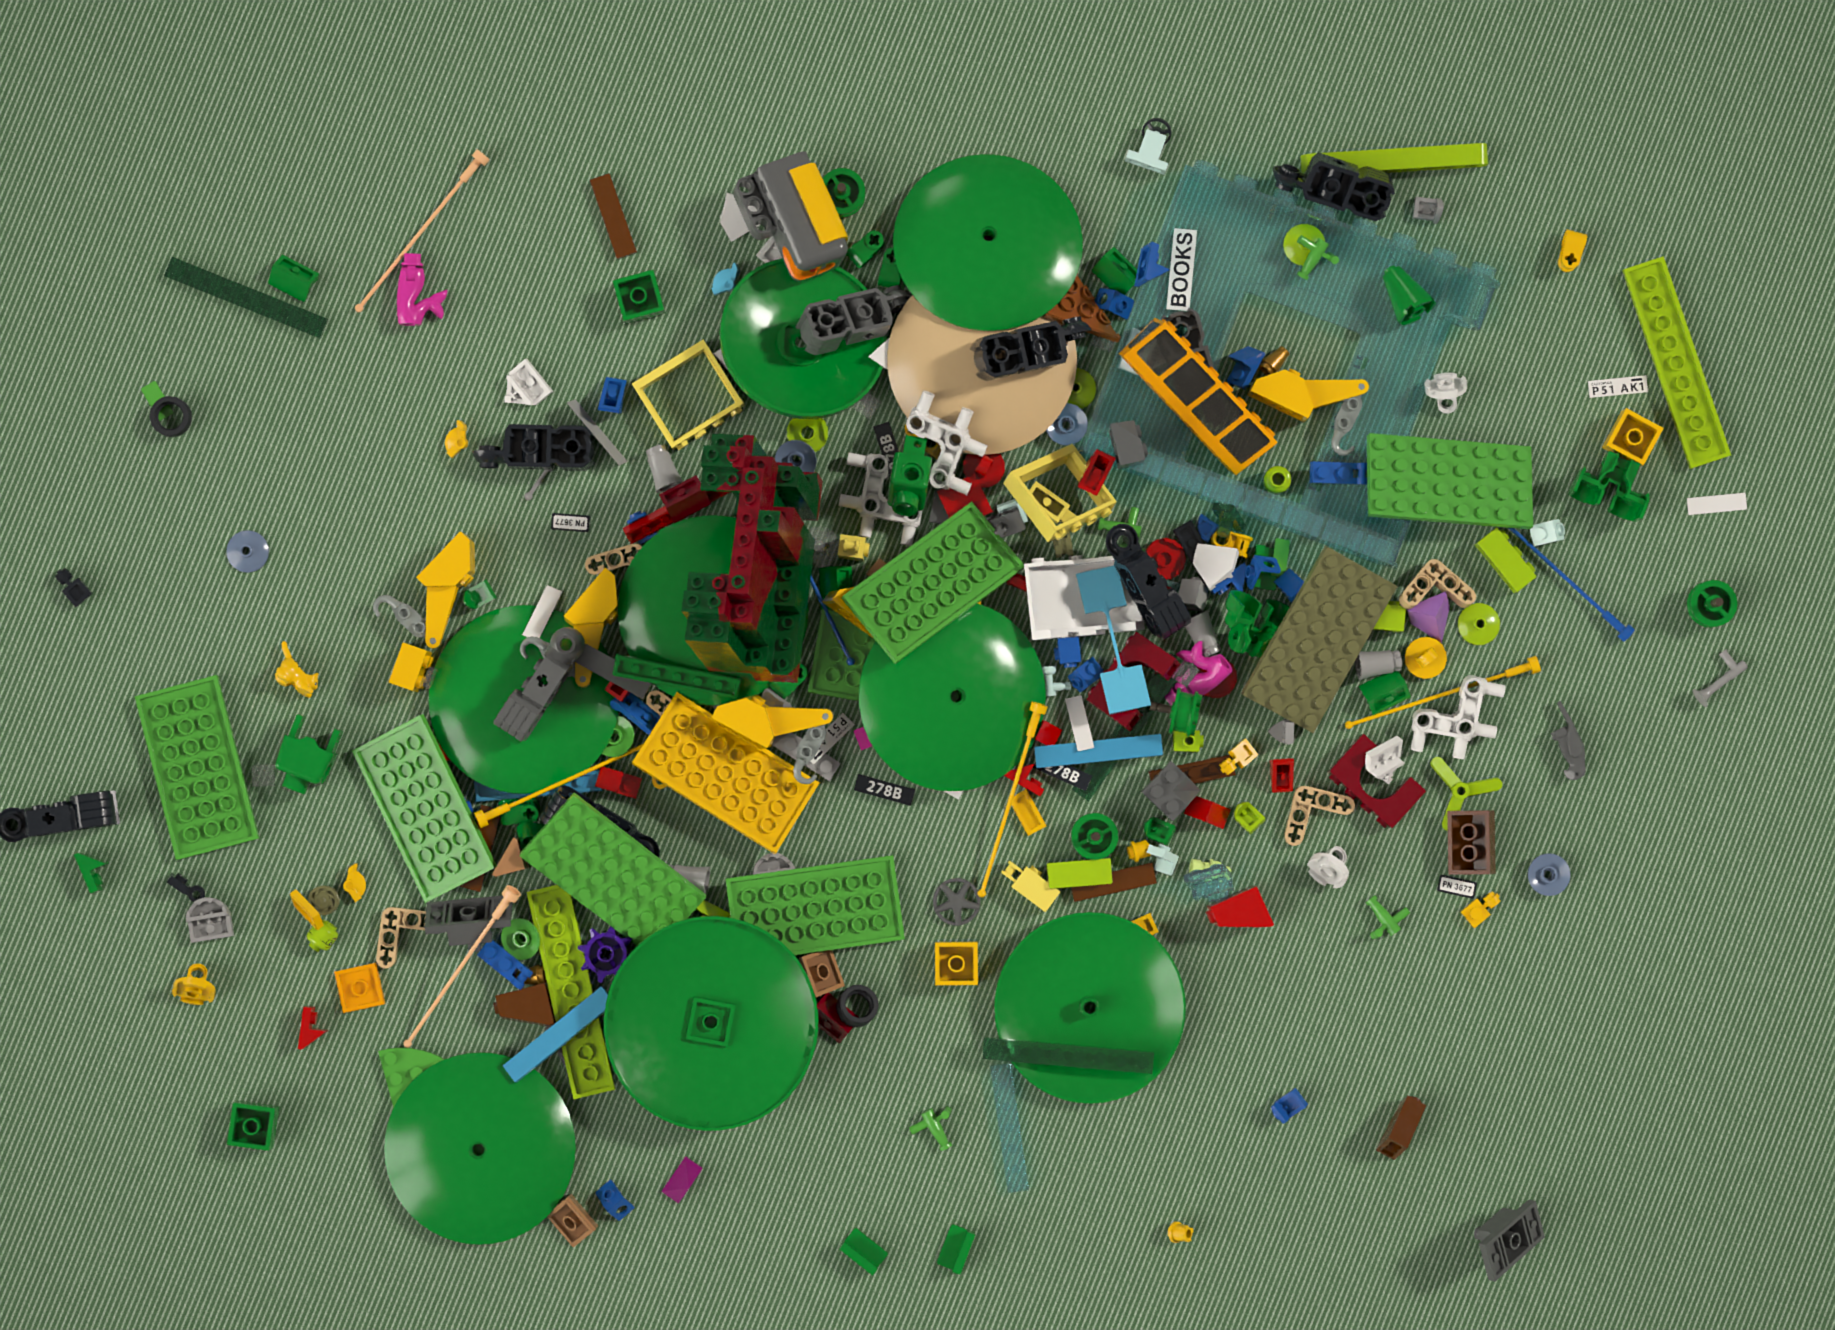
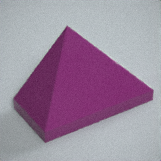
M685 1156L661 1192L679 1204L703 1168Z

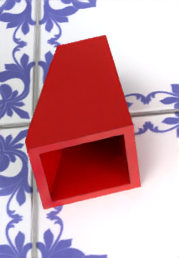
M1254 885L1207 906L1209 911H1206L1209 922L1215 923L1218 927L1274 926L1257 886Z

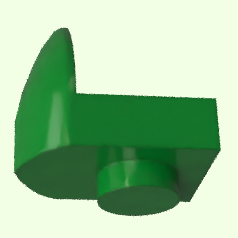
M486 579L464 592L463 603L470 609H477L497 597Z
M1156 817L1149 818L1144 823L1146 837L1168 847L1176 826Z

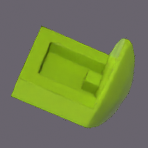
M1249 802L1237 804L1234 811V819L1251 835L1266 821V818Z

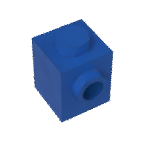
M1079 636L1058 638V648H1054L1055 660H1059V665L1064 664V668L1077 667V663L1081 662Z

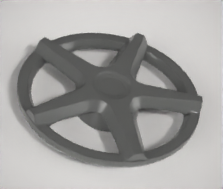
M952 878L944 881L938 886L933 896L935 913L943 922L949 925L960 926L967 924L975 918L980 909L978 890L965 879ZM951 882L964 883L957 893H954L946 885ZM969 887L974 891L977 903L965 899ZM942 889L948 901L937 906V896ZM963 908L975 909L968 919L961 921ZM952 909L955 922L945 919L940 912Z

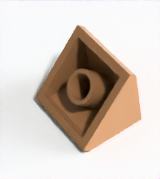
M513 837L492 874L495 877L529 868L528 862L519 856L523 848L518 837Z
M832 950L813 952L799 957L800 963L812 985L815 998L845 986Z
M572 1194L559 1203L547 1216L572 1247H575L598 1227V1224Z

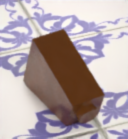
M545 983L495 996L496 1002H493L496 1015L499 1014L502 1019L551 1027L556 1023L548 986Z
M1407 1095L1400 1102L1376 1151L1395 1160L1408 1148L1426 1108V1105L1420 1099Z

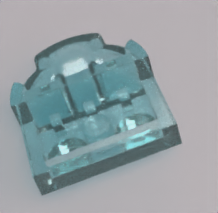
M1213 864L1210 868L1193 870L1189 874L1183 875L1185 884L1192 890L1193 899L1200 901V898H1208L1209 902L1219 901L1227 898L1229 891H1234L1231 872L1224 864Z

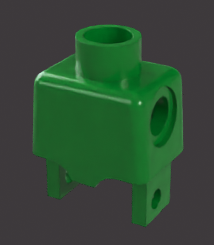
M906 435L903 452H896L894 454L887 503L898 515L913 516L917 511H922L925 507L932 459L924 456L927 438ZM919 444L921 447L917 448L914 445Z
M297 714L289 735H284L275 767L286 773L282 786L306 794L310 782L313 784L325 783L338 756L335 752L344 731L334 729L328 746L324 749L318 746L315 739L307 736L303 739L298 738L306 717Z

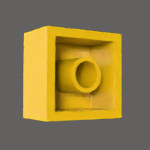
M1625 408L1618 416L1602 448L1613 453H1619V457L1623 459H1633V461L1640 463L1641 467L1645 464L1664 428Z
M403 642L389 683L419 692V689L424 688L427 677H424L426 669L431 668L434 657H431L432 652Z
M977 941L935 942V985H978Z

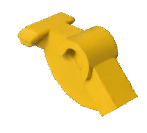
M457 420V428L449 431L445 439L446 453L451 458H454L462 449L468 446V440L466 439L467 425L460 420Z
M357 863L349 867L347 879L343 884L344 890L349 892L355 902L362 898L366 889L365 878L357 871Z

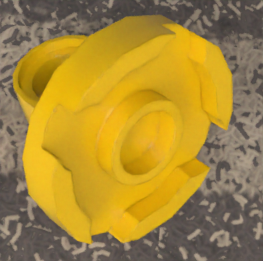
M1430 637L1418 638L1412 641L1405 650V666L1415 677L1422 679L1433 678L1439 675L1445 668L1447 662L1446 651L1443 645L1436 639Z
M202 964L191 965L188 969L187 977H181L173 983V996L178 995L181 997L180 1001L191 1005H203L204 1001L211 1003L215 998L216 989L212 983L206 981V967ZM199 970L203 973V976L197 978L193 977L191 973Z

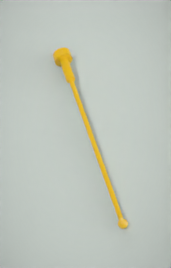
M1533 656L1527 658L1528 663L1506 669L1504 673L1486 678V680L1490 682L1505 676L1509 678L1528 671L1535 674L1541 672L1540 664L1537 657ZM1478 682L1468 684L1467 689L1478 686ZM1460 687L1353 722L1347 721L1345 727L1351 729L1354 725L1459 692Z
M1032 701L1029 708L1033 713L1026 733L1028 737L981 889L978 891V896L981 898L986 895V885L1031 738L1035 736L1041 714L1045 715L1048 706Z
M643 744L630 749L622 756L612 757L513 803H505L485 813L479 810L474 813L480 828L489 825L488 820L510 811V808L640 750Z

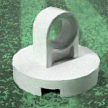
M1457 373L1436 374L1433 380L1430 381L1428 378L1425 381V393L1429 397L1437 399L1438 408L1441 412L1449 414L1455 411L1457 407V397L1466 392L1467 380L1464 376L1458 378ZM1444 399H1451L1453 404L1450 407H1445L1441 402Z
M1336 846L1326 853L1314 854L1307 863V866L1310 867L1309 874L1321 885L1326 886L1328 883L1334 885L1333 888L1342 887L1349 878V871L1345 865L1347 859L1346 852L1343 848ZM1333 852L1337 853L1338 856H1339V859H1338L1337 857L1333 856L1332 853H1333Z

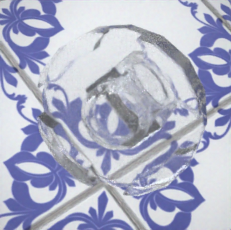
M822 526L810 528L809 532L815 540L812 567L818 569L828 567L838 558L839 539L829 528Z

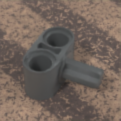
M1018 508L986 518L995 529V536L999 535L1000 538L1026 529Z

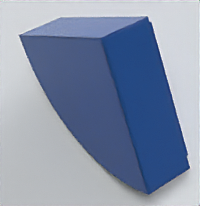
M1200 514L1197 522L1198 533L1208 543L1219 525Z

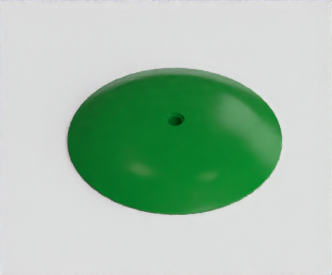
M980 154L946 162L927 173L915 184L898 211L893 233V249L896 265L903 282L924 308L940 319L959 327L978 331H1002L1017 328L1037 320L1052 310L1063 299L1071 288L1080 267L1083 237L1079 218L1072 202L1050 176L1031 164L1015 158ZM991 236L993 240L986 241L984 237Z
M718 515L688 518L674 523L654 535L644 544L631 561L623 578L618 600V621L624 645L631 657L741 678L737 699L757 695L769 688V684L772 681H756L751 673L709 671L685 641L687 618L681 612L684 590H687L689 572L729 574L737 519ZM807 604V612H806V620H805V628H804L803 640H804V637H805L806 628H807V623H808V604ZM654 684L673 697L678 692L695 704L721 705L736 700Z
M976 604L897 664L890 659L877 641H875L864 663L859 684V708L862 723L868 739L877 754L893 771L903 778L922 787L939 791L975 789L1007 774L1021 760L1028 737L1026 736L1027 729L1033 711L1029 710L1031 702L1044 705L1046 702L1044 674L1038 656L1030 641L1012 621L999 612L981 604ZM954 690L959 693V698L955 702L951 700V693ZM1041 714L1035 736L1034 738H1031L1028 751L1034 743L1035 737L1041 727L1044 716L1043 714Z
M533 605L499 608L465 625L455 634L442 651L435 665L429 688L431 723L436 738L448 758L457 768L476 782L498 791L517 794L535 793L590 768L607 747L613 735L619 711L614 710L610 706V702L615 697L604 690L610 681L592 672L591 682L585 688L579 687L574 677H567L526 741H519L508 734V732L502 730L501 727L499 728L494 725L495 718L515 689L524 690L522 688L524 681L528 676L534 675L536 670L533 668L540 658L544 659L539 648L534 644L527 645L525 649L528 655L527 659L520 652L522 641L528 638L522 634L536 608ZM553 610L540 639L550 643L552 635L557 630L563 627L573 628L565 621L564 613ZM566 638L562 641L561 646L563 650H570L572 646L570 639ZM600 642L598 650L608 655L606 649ZM543 677V678L541 679V680L544 681L543 684H547V683H548V681H546V678H547V677Z
M1082 912L1064 915L1039 926L1017 945L1001 971L995 993L994 1011L1001 1044L1008 1058L1023 1077L1040 1090L1054 1097L1076 1103L1093 1104L1105 1103L1129 1096L1145 1087L1161 1073L1179 1045L1185 1023L1186 1003L1179 971L1167 950L1154 936L1127 919L1106 913ZM1091 1001L1095 1003L1096 1008L1093 1012H1086L1084 1010L1086 1002Z
M478 1052L444 1059L418 1075L403 1091L391 1112L384 1145L385 1164L391 1186L409 1214L422 1226L443 1238L477 1245L494 1244L516 1238L542 1222L557 1206L569 1185L576 1152L575 1133L569 1111L557 1090L535 1069L515 1083L503 1067L511 1057L495 1053ZM475 1144H481L484 1147L482 1155L474 1152Z

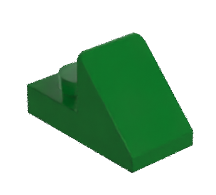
M84 853L74 854L90 894L103 890L101 887L103 885L102 878L99 873H95V870L109 863Z

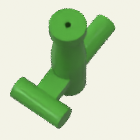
M1302 235L1299 236L1297 243L1311 251L1301 271L1297 272L1298 276L1308 280V275L1321 257L1326 258L1332 264L1339 262V258L1333 253H1325L1329 245L1327 242L1318 238L1314 243Z
M1131 507L1128 523L1106 521L1105 518H1100L1098 530L1105 529L1109 531L1115 525L1128 524L1135 529L1139 538L1142 526L1136 525L1139 508Z
M1374 895L1365 903L1367 906L1370 905L1382 926L1372 931L1370 937L1372 939L1381 937L1385 929L1392 936L1401 929L1397 923L1408 916L1410 911L1404 907L1394 916H1391L1376 900L1378 898Z
M946 1106L942 1113L936 1116L933 1109L930 1108L921 1113L924 1120L909 1127L914 1135L928 1127L940 1144V1150L944 1151L950 1148L952 1144L950 1141L948 1142L939 1121L947 1119L952 1110L949 1106Z

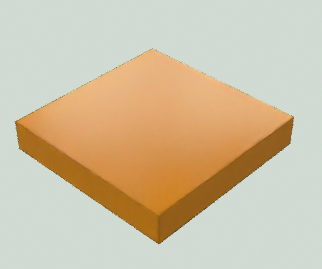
M377 962L334 972L343 1013L385 1004Z

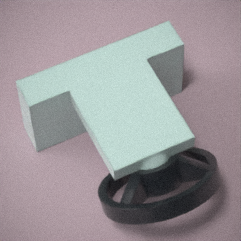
M1161 118L1149 119L1142 129L1143 141L1139 153L1128 150L1125 162L1164 175L1168 163L1159 160L1163 145L1168 143L1171 138L1172 130L1169 123ZM1151 122H1161L1168 129L1162 130L1160 127H1154ZM1169 133V137L1165 140L1166 136L1164 134Z

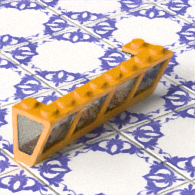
M1154 318L1118 354L1232 474L1237 475L1278 443L1273 438L1275 433L1268 426L1265 427L1259 423L1261 418L1254 411L1250 413L1245 408L1247 403L1238 396L1236 398L1231 393L1233 388L1224 381L1222 383L1217 378L1219 373L1210 366L1208 368L1203 363L1205 358L1196 351L1194 353L1189 348L1191 346L1190 342L1184 336L1180 338L1175 333L1177 329L1170 321Z

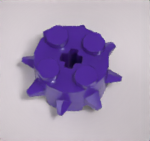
M610 926L607 932L600 934L591 928V939L587 945L578 946V949L585 953L586 962L581 967L582 971L591 969L596 972L598 982H602L606 975L616 974L623 961L629 955L627 945L632 938H621L619 935H616L615 929ZM603 948L612 951L610 959L601 956Z

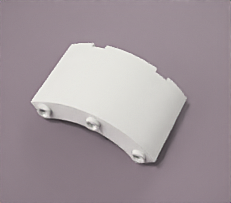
M1081 555L1070 556L1069 560L1044 561V558L1031 559L1032 563L1024 564L1032 640L1105 634V630H1109L1105 613L1098 611L1085 614L1076 574L1114 566L1115 560L1113 556L1082 559ZM1121 580L1127 605L1113 608L1109 611L1113 632L1144 630V620Z

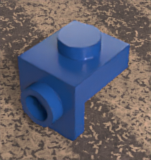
M1091 657L1068 675V679L1071 681L1072 686L1081 693L1098 680L1100 673H1103L1104 670L1094 657Z
M1294 1088L1277 1099L1271 1106L1275 1118L1284 1124L1289 1118L1306 1108L1308 1103L1298 1090Z

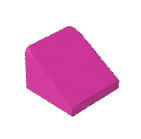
M864 727L854 730L861 751L872 747Z

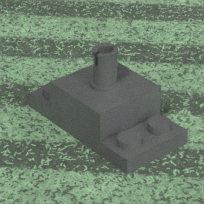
M492 896L427 902L425 933L440 934L447 932L449 946L468 944V951H470L492 919L493 912L504 897ZM513 902L509 904L500 919H496L480 943L492 942L493 928L511 927ZM479 944V945L477 946V948L475 949V952H478V951L481 950V948H482V947H481V944Z
M1528 1200L1517 1210L1502 1208L1485 1224L1475 1229V1239L1481 1240L1479 1246L1488 1280L1496 1282L1545 1238L1536 1201Z

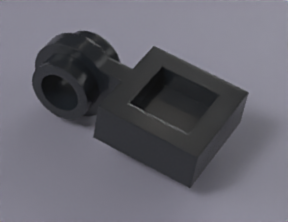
M67 568L57 571L56 579L62 585H68L62 592L75 607L81 605L93 594L80 578L72 582L71 578H73V575Z
M171 872L168 876L167 883L181 893L186 894L192 902L205 897L204 888L199 885L190 887L187 883L188 879L182 874L177 873L175 875ZM199 891L201 894L200 896L195 897L193 896V892Z

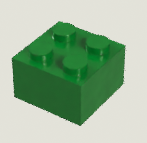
M653 269L612 280L625 324L666 313Z
M245 1101L233 1102L227 1145L266 1151L272 1150L274 1148L280 1106Z

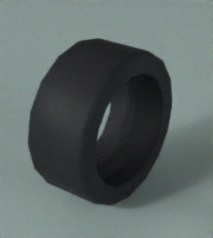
M162 397L153 404L150 410L151 425L164 436H181L188 430L192 422L191 409L186 402L177 397ZM169 404L178 406L183 413L182 423L174 429L163 427L158 418L160 410Z
M852 985L846 988L839 996L836 1004L837 1014L846 1025L852 1027H863L875 1017L879 1008L878 998L875 993L863 985ZM853 994L861 995L869 1004V1011L862 1018L852 1016L846 1009V1000Z

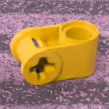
M1566 229L1558 259V266L1562 271L1571 272L1579 265L1587 242L1586 234ZM1568 257H1570V261L1573 262L1571 265H1569L1568 260H1566Z
M1223 529L1214 532L1211 536L1212 545L1236 548L1239 551L1238 557L1248 558L1247 551L1250 542L1253 541L1252 537ZM1218 534H1223L1226 537L1224 545L1217 543L1216 537Z

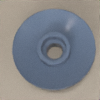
M1066 403L1061 414L1046 430L1047 434L1054 442L1060 445L1075 444L1084 437L1087 431L1088 422L1086 415L1078 406ZM1065 421L1069 422L1070 428L1064 429L1062 423Z
M790 440L783 443L775 455L776 462L792 463L793 466L800 467L802 472H814L816 468L817 458L814 450L810 445L800 440ZM797 455L801 460L795 461L793 456Z
M249 530L241 531L230 539L226 551L227 558L235 569L246 573L254 572L262 568L269 556V547L264 537L259 533ZM245 547H248L250 549V552L247 555L243 554V549Z
M1542 854L1531 862L1528 869V881L1531 887L1539 894L1554 896L1561 893L1568 886L1570 869L1566 861L1560 856ZM1547 870L1551 872V877L1548 879L1544 877V873Z

